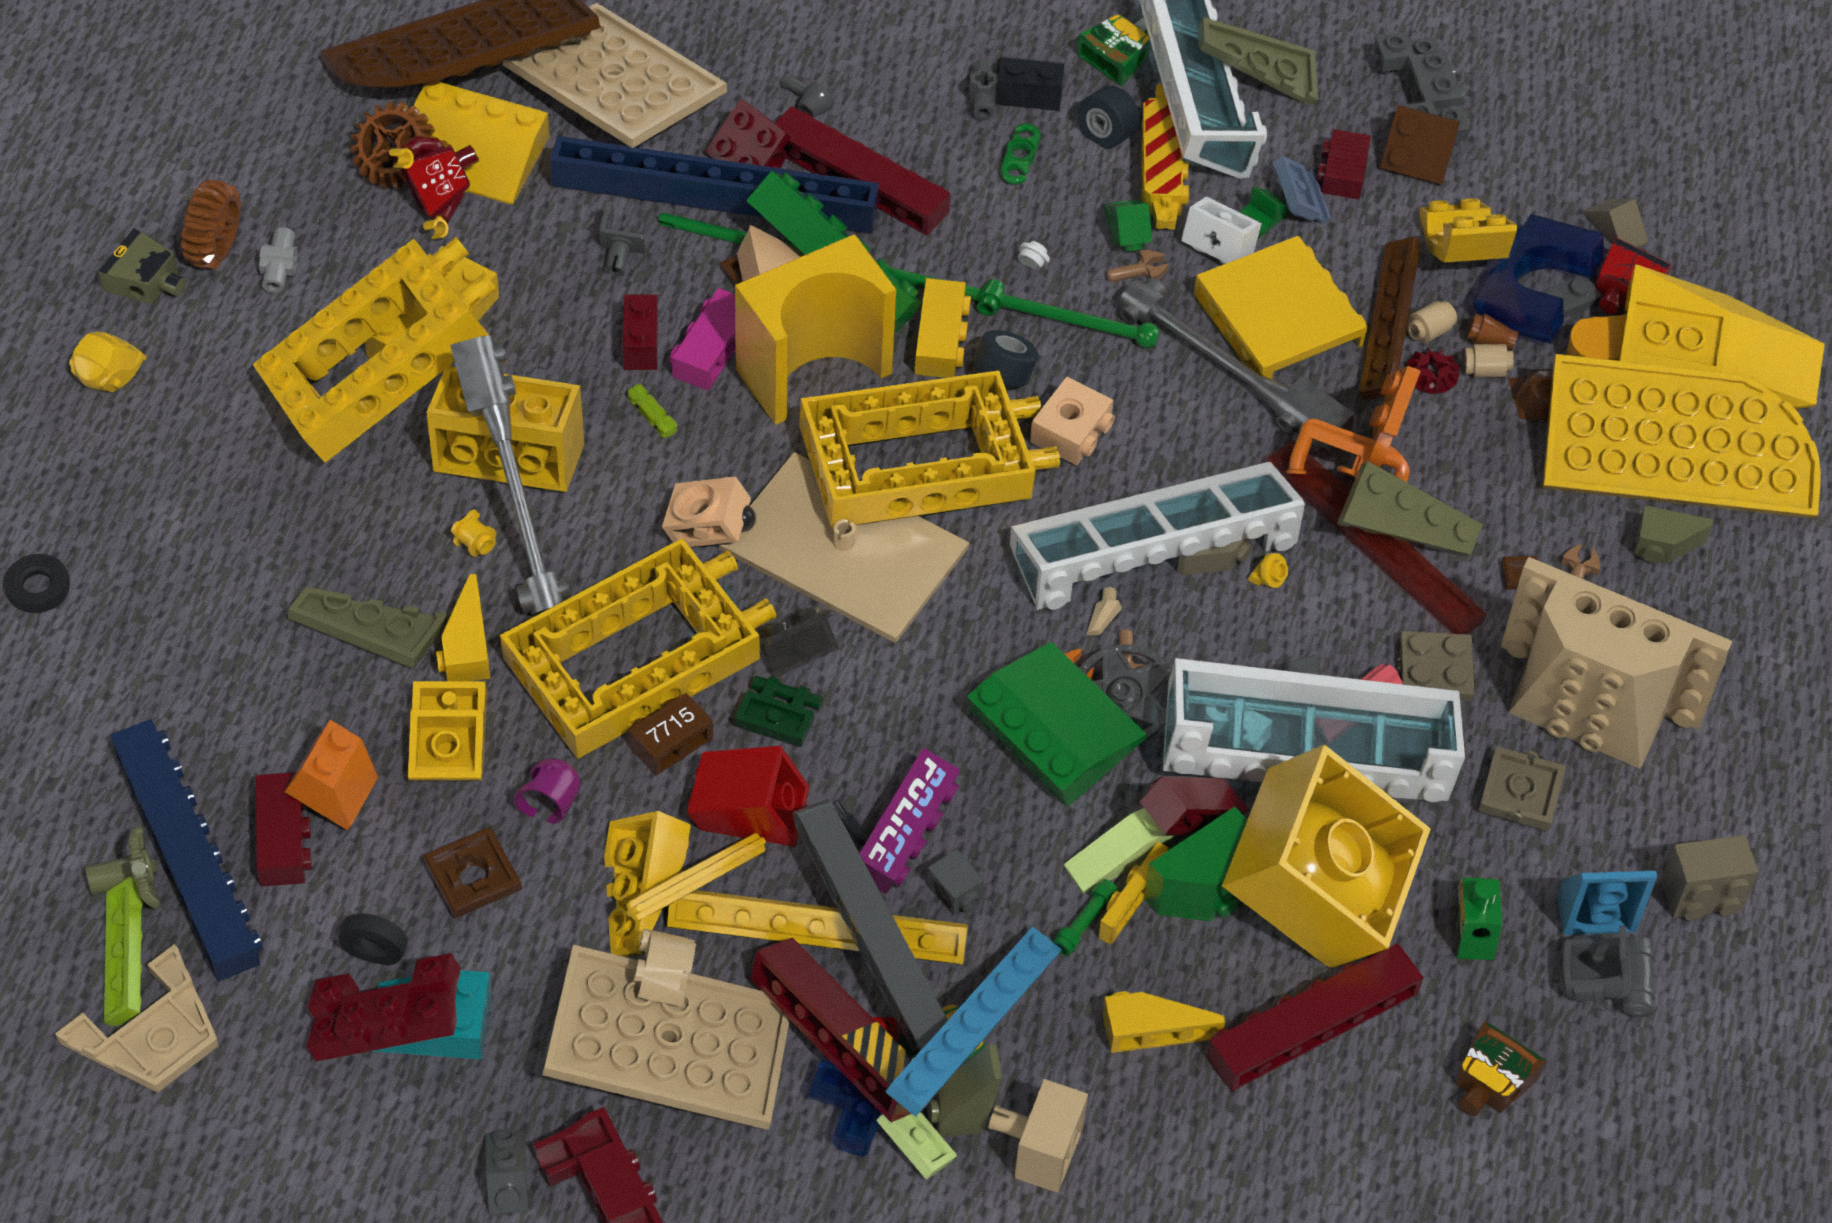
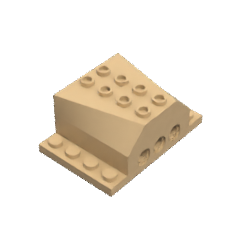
M1528 557L1521 573L1501 647L1507 649L1512 656L1528 658L1526 669L1508 713L1547 729L1554 737H1566L1580 743L1587 751H1599L1640 768L1665 716L1671 718L1674 723L1681 727H1693L1699 730L1733 641Z

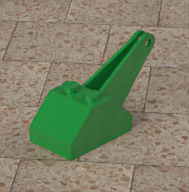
M1233 807L1149 863L1144 901L1157 915L1210 922L1219 915L1222 918L1229 916L1239 904L1238 898L1222 887L1247 823V819L1236 807Z

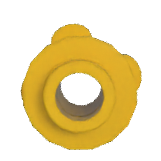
M475 509L469 511L462 520L456 521L451 528V532L454 534L453 543L456 546L463 543L468 547L469 554L477 557L479 554H488L494 548L496 531L493 527H486L478 520L480 513Z

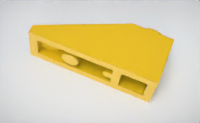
M469 574L441 636L443 651H436L439 673L446 672L447 681L490 679L476 574Z
M1121 991L1104 998L1102 1015L1111 1053L1207 1041L1225 1026L1224 1015L1144 992L1130 993Z

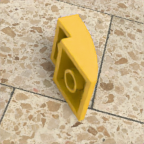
M413 681L408 780H482L487 711L486 681Z

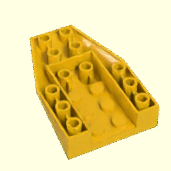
M1635 264L1629 280L1625 311L1627 313L1619 361L1741 375L1766 385L1768 390L1775 393L1782 400H1787L1795 409L1816 406L1824 343L1729 295Z

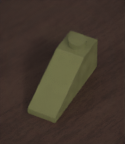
M996 1044L986 1046L964 1063L927 1104L928 1120L930 1123H935V1129L941 1137L983 1133L1002 1081Z

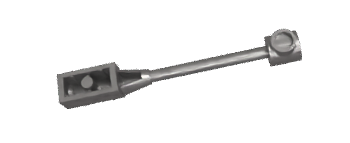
M1148 278L1144 283L1140 280H1135L1123 292L1119 301V306L1122 308L1120 315L1127 323L1134 325L1138 320L1142 323H1152L1154 320H1157L1253 386L1254 390L1275 411V415L1278 416L1276 423L1284 432L1291 433L1294 429L1300 431L1303 423L1309 419H1318L1352 432L1354 412L1303 377H1300L1289 387L1268 377L1260 376L1164 310L1167 291L1155 278ZM1313 439L1310 450L1318 451L1323 447L1331 452L1335 447Z
M490 335L476 337L451 344L450 346L468 412L472 417L483 414L491 437L499 450L532 577L523 580L524 585L517 586L519 601L524 614L531 612L532 615H539L565 601L564 599L570 598L571 592L566 577L558 578L557 572L546 573L511 444L510 397L517 394L512 376H504L501 363L507 362L502 341L495 343L494 337Z

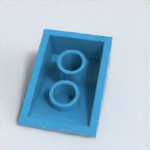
M1656 871L1580 873L1562 879L1557 894V902L1563 935L1619 933L1620 926H1626L1627 933L1637 932L1657 879Z

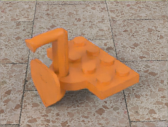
M1406 366L1394 371L1393 374H1387L1380 394L1386 395L1381 406L1378 405V407L1375 406L1369 421V426L1374 427L1372 439L1318 419L1305 421L1294 445L1289 468L1286 470V473L1306 474L1304 465L1314 439L1357 455L1352 469L1338 466L1336 471L1356 479L1361 464L1369 461L1379 468L1383 464L1396 469L1394 476L1408 482L1410 474L1409 465L1404 457L1390 444L1393 437L1397 436L1421 370Z

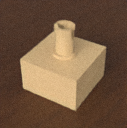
M1044 1079L1029 1116L1001 1108L998 1105L995 1106V1113H992L988 1129L1020 1138L1014 1178L1059 1193L1083 1130L1088 1099L1087 1093Z

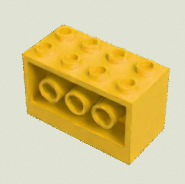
M449 366L444 370L426 412L433 472L507 483L497 444L494 443L485 418L483 414L475 417L470 415L456 366ZM511 375L517 394L510 397L511 444L522 485L567 492L585 445L580 385Z

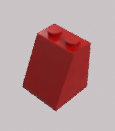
M781 745L702 752L699 767L695 771L692 795L687 802V813L701 831L741 838L757 833L760 838L764 837L766 842L796 847L798 831L794 823L793 812L805 808L810 786Z

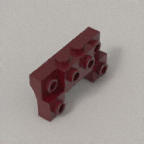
M452 953L417 959L411 982L359 993V987L349 973L315 980L308 1004V1010L313 1015L314 1021L306 1047L316 1061H322L454 1035L457 1023L456 990L461 967Z
M605 1107L586 1114L565 1130L533 1144L534 1155L549 1185H555L579 1174L603 1223H663L654 1205L657 1203L654 1189L649 1181L642 1182L638 1171H641L639 1160L633 1149L626 1150Z

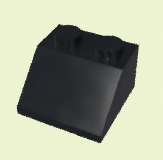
M1002 56L996 105L1060 111L1065 63Z

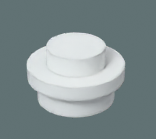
M1023 242L1019 247V261L1036 271H1039L1042 266H1047L1050 261L1047 249L1038 242Z

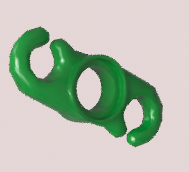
M1024 123L1016 126V133L1007 144L1000 174L1008 184L1018 185L1025 182L1027 179L1026 174L1029 173V166L1035 160L1041 133L1038 127L1033 124ZM1027 131L1033 136L1022 138L1019 134ZM1016 150H1024L1029 155L1024 158H1018L1012 153ZM1020 170L1023 174L1015 177L1011 176L1008 172Z

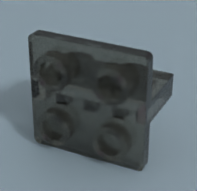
M818 606L809 609L804 607L788 614L789 621L784 620L778 623L773 621L757 628L761 650L774 677L784 675L839 649L827 620L834 616L831 609L819 610Z

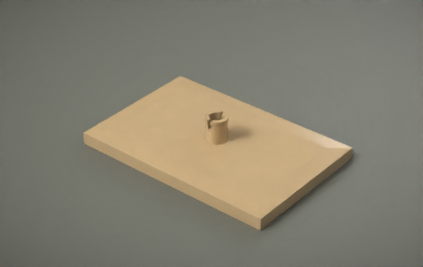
M598 3L589 6V8L598 15L601 28L591 31L585 37H571L562 40L557 46H543L534 49L526 56H512L502 59L503 66L631 148L643 143L727 92L726 82Z
M796 452L790 456L750 505L756 514L754 527L747 532H741L738 542L719 544V550L722 552L730 551L731 555L739 561L894 643L900 639L969 548V542L919 516L857 525L851 522L850 526L848 519H841L831 528L810 460Z
M577 945L572 946L542 1073L543 1076L761 1129H769L790 1019L763 991L689 973L685 991L686 996L682 1007L637 998L640 982L633 981L638 960Z

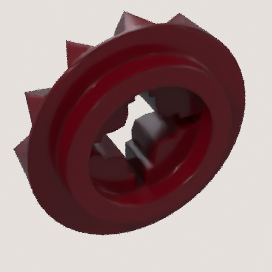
M1427 347L1422 353L1415 351L1412 358L1407 361L1406 366L1421 370L1415 388L1422 392L1430 394L1444 393L1451 390L1458 382L1459 365L1454 363L1453 355L1445 356L1441 349L1438 352H1431ZM1429 362L1438 370L1437 377H1435V373L1431 369H1428Z

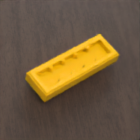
M1157 842L1141 866L1137 864L1133 866L1127 876L1126 887L1122 892L1116 891L1108 902L1106 908L1108 912L1100 922L1099 939L1108 944H1112L1144 900L1149 863L1167 852L1169 847Z

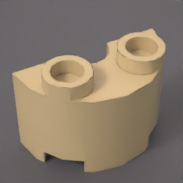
M643 929L639 951L645 952V960L638 958L633 981L640 982L637 998L682 1007L686 996L688 976L691 973L694 960L695 940Z

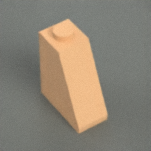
M752 225L748 229L737 252L743 281L805 255L802 251Z

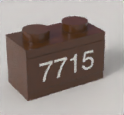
M687 693L677 699L667 701L659 711L648 718L639 719L629 729V748L655 776L713 739L712 719Z

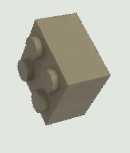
M1746 835L1674 844L1661 883L1672 917H1685L1686 920L1692 921L1700 919L1709 913L1720 912L1721 915L1729 916L1744 909L1759 872Z

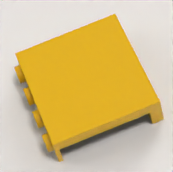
M1299 235L1196 275L1194 296L1243 364L1260 376L1273 379L1274 371L1351 340H1354L1358 347H1362L1367 332L1365 319L1362 315L1356 313L1350 305L1347 295L1338 289L1329 271L1325 268L1323 269L1315 258L1312 248L1306 246Z

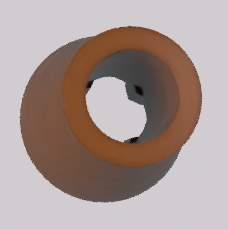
M1475 313L1466 334V338L1473 340V344H1506L1509 350L1513 349L1518 337V331L1510 329L1486 313H1483V315Z

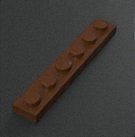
M1416 236L1388 242L1385 245L1359 394L1364 400L1385 397L1386 395L1380 394L1387 374H1393L1394 371L1400 368L1421 247Z

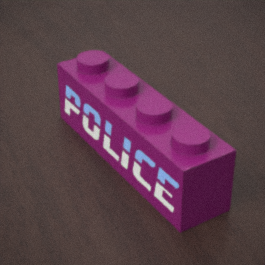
M924 747L859 853L878 890L885 894L888 893L893 884L897 887L901 886L911 869L905 863L910 856L917 859L927 842L921 836L926 828L930 831L934 830L943 815V812L938 810L942 801L949 804L959 788V785L954 783L960 769Z

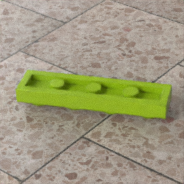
M128 877L106 892L104 1023L110 1026H120L139 1014L142 1003L140 985L142 972L141 941L143 936L141 931V909L143 900L139 894L138 883H136L137 879L134 880L132 877Z

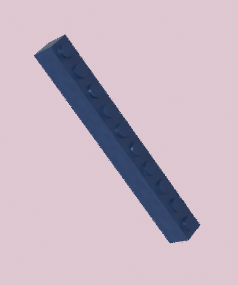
M557 136L550 158L552 186L763 217L747 202V199L768 174L774 171L781 175L787 172L800 183L797 189L805 196L810 193L824 205L821 211L829 218L833 214L847 226L846 230L872 233L878 210L879 183L637 147L631 148L629 146Z

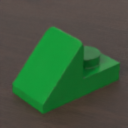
M1253 187L1249 204L1239 213L1261 223L1258 240L1291 212L1288 210L1286 202L1271 191Z

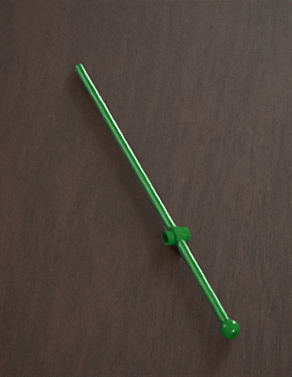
M661 213L658 216V223L660 225L732 243L742 244L747 232L668 213ZM785 242L791 245L792 247L798 249L793 243ZM893 268L895 271L891 274L899 282L904 279L912 286L924 289L926 278L939 279ZM995 279L988 280L981 288L965 285V296H971V300L977 301V310L982 315L993 316L996 310L1003 307L1136 339L1138 345L1143 348H1152L1156 346L1160 330L1153 323H1143L1140 326H1135L1006 295L1003 283Z

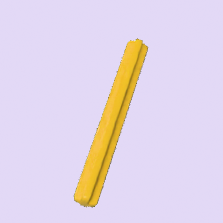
M757 833L751 834L633 898L626 904L628 909L626 911L627 916L632 917L634 921H641L761 855L766 850L764 837L760 838Z

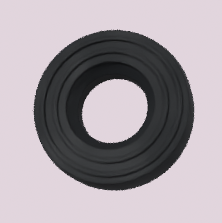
M31 554L18 559L9 567L5 575L4 588L7 598L17 609L28 613H42L57 607L64 601L69 593L70 579L67 569L59 559L48 554ZM42 574L50 578V586L42 592L30 593L23 587L25 581L33 575Z
M357 913L348 916L339 932V943L344 950L358 959L380 965H394L398 963L404 956L408 943L407 935L399 926L385 918L372 914Z

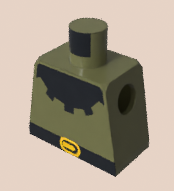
M135 228L98 271L103 291L153 304L163 291L180 296L186 286V279L177 275L178 269L173 252Z

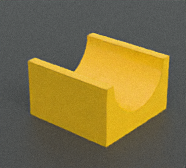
M855 234L735 285L736 370L775 425L787 420L788 376L807 362L826 357H841L866 365L880 378L892 374L896 288Z

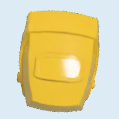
M96 331L86 334L80 340L69 360V365L71 366L72 374L77 376L86 387L94 390L114 392L125 386L135 376L147 356L138 348L116 336Z

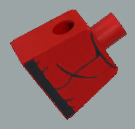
M1616 237L1596 284V288L1603 295L1599 302V307L1603 312L1610 315L1615 314L1621 306L1625 308L1629 280L1635 264L1669 275L1672 264Z

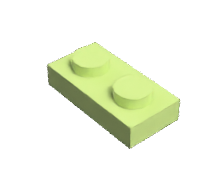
M921 1112L917 1117L910 1114L892 1123L883 1114L877 1119L881 1127L926 1180L942 1170L957 1157V1154Z

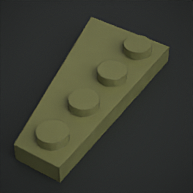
M1205 17L1198 23L1199 50L1304 104L1314 105L1318 101L1315 50Z
M1369 461L1361 464L1337 522L1338 525L1361 528L1365 532L1373 534L1381 533L1396 537V540L1412 541L1423 544L1428 548L1461 556L1472 554L1483 526L1478 521Z

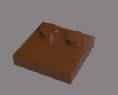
M1397 105L1380 168L1443 184L1461 121Z

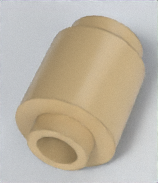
M1435 301L1408 316L1407 331L1412 339L1426 344L1453 328V325L1457 322L1456 311L1447 301Z
M1474 344L1473 348H1465V375L1474 374V378H1506L1507 371H1513V351H1507L1506 344Z

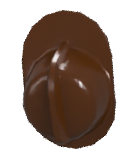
M1540 369L1533 372L1529 377L1508 379L1513 394L1512 399L1515 401L1520 419L1548 421L1553 370Z

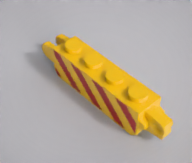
M1161 82L1156 85L1155 98H1149L1143 102V119L1141 120L1142 201L1149 204V213L1153 214L1156 229L1167 228L1171 230L1176 227L1177 216L1181 215L1182 204L1188 205L1189 185H1183V180H1188L1189 162L1183 161L1179 141Z

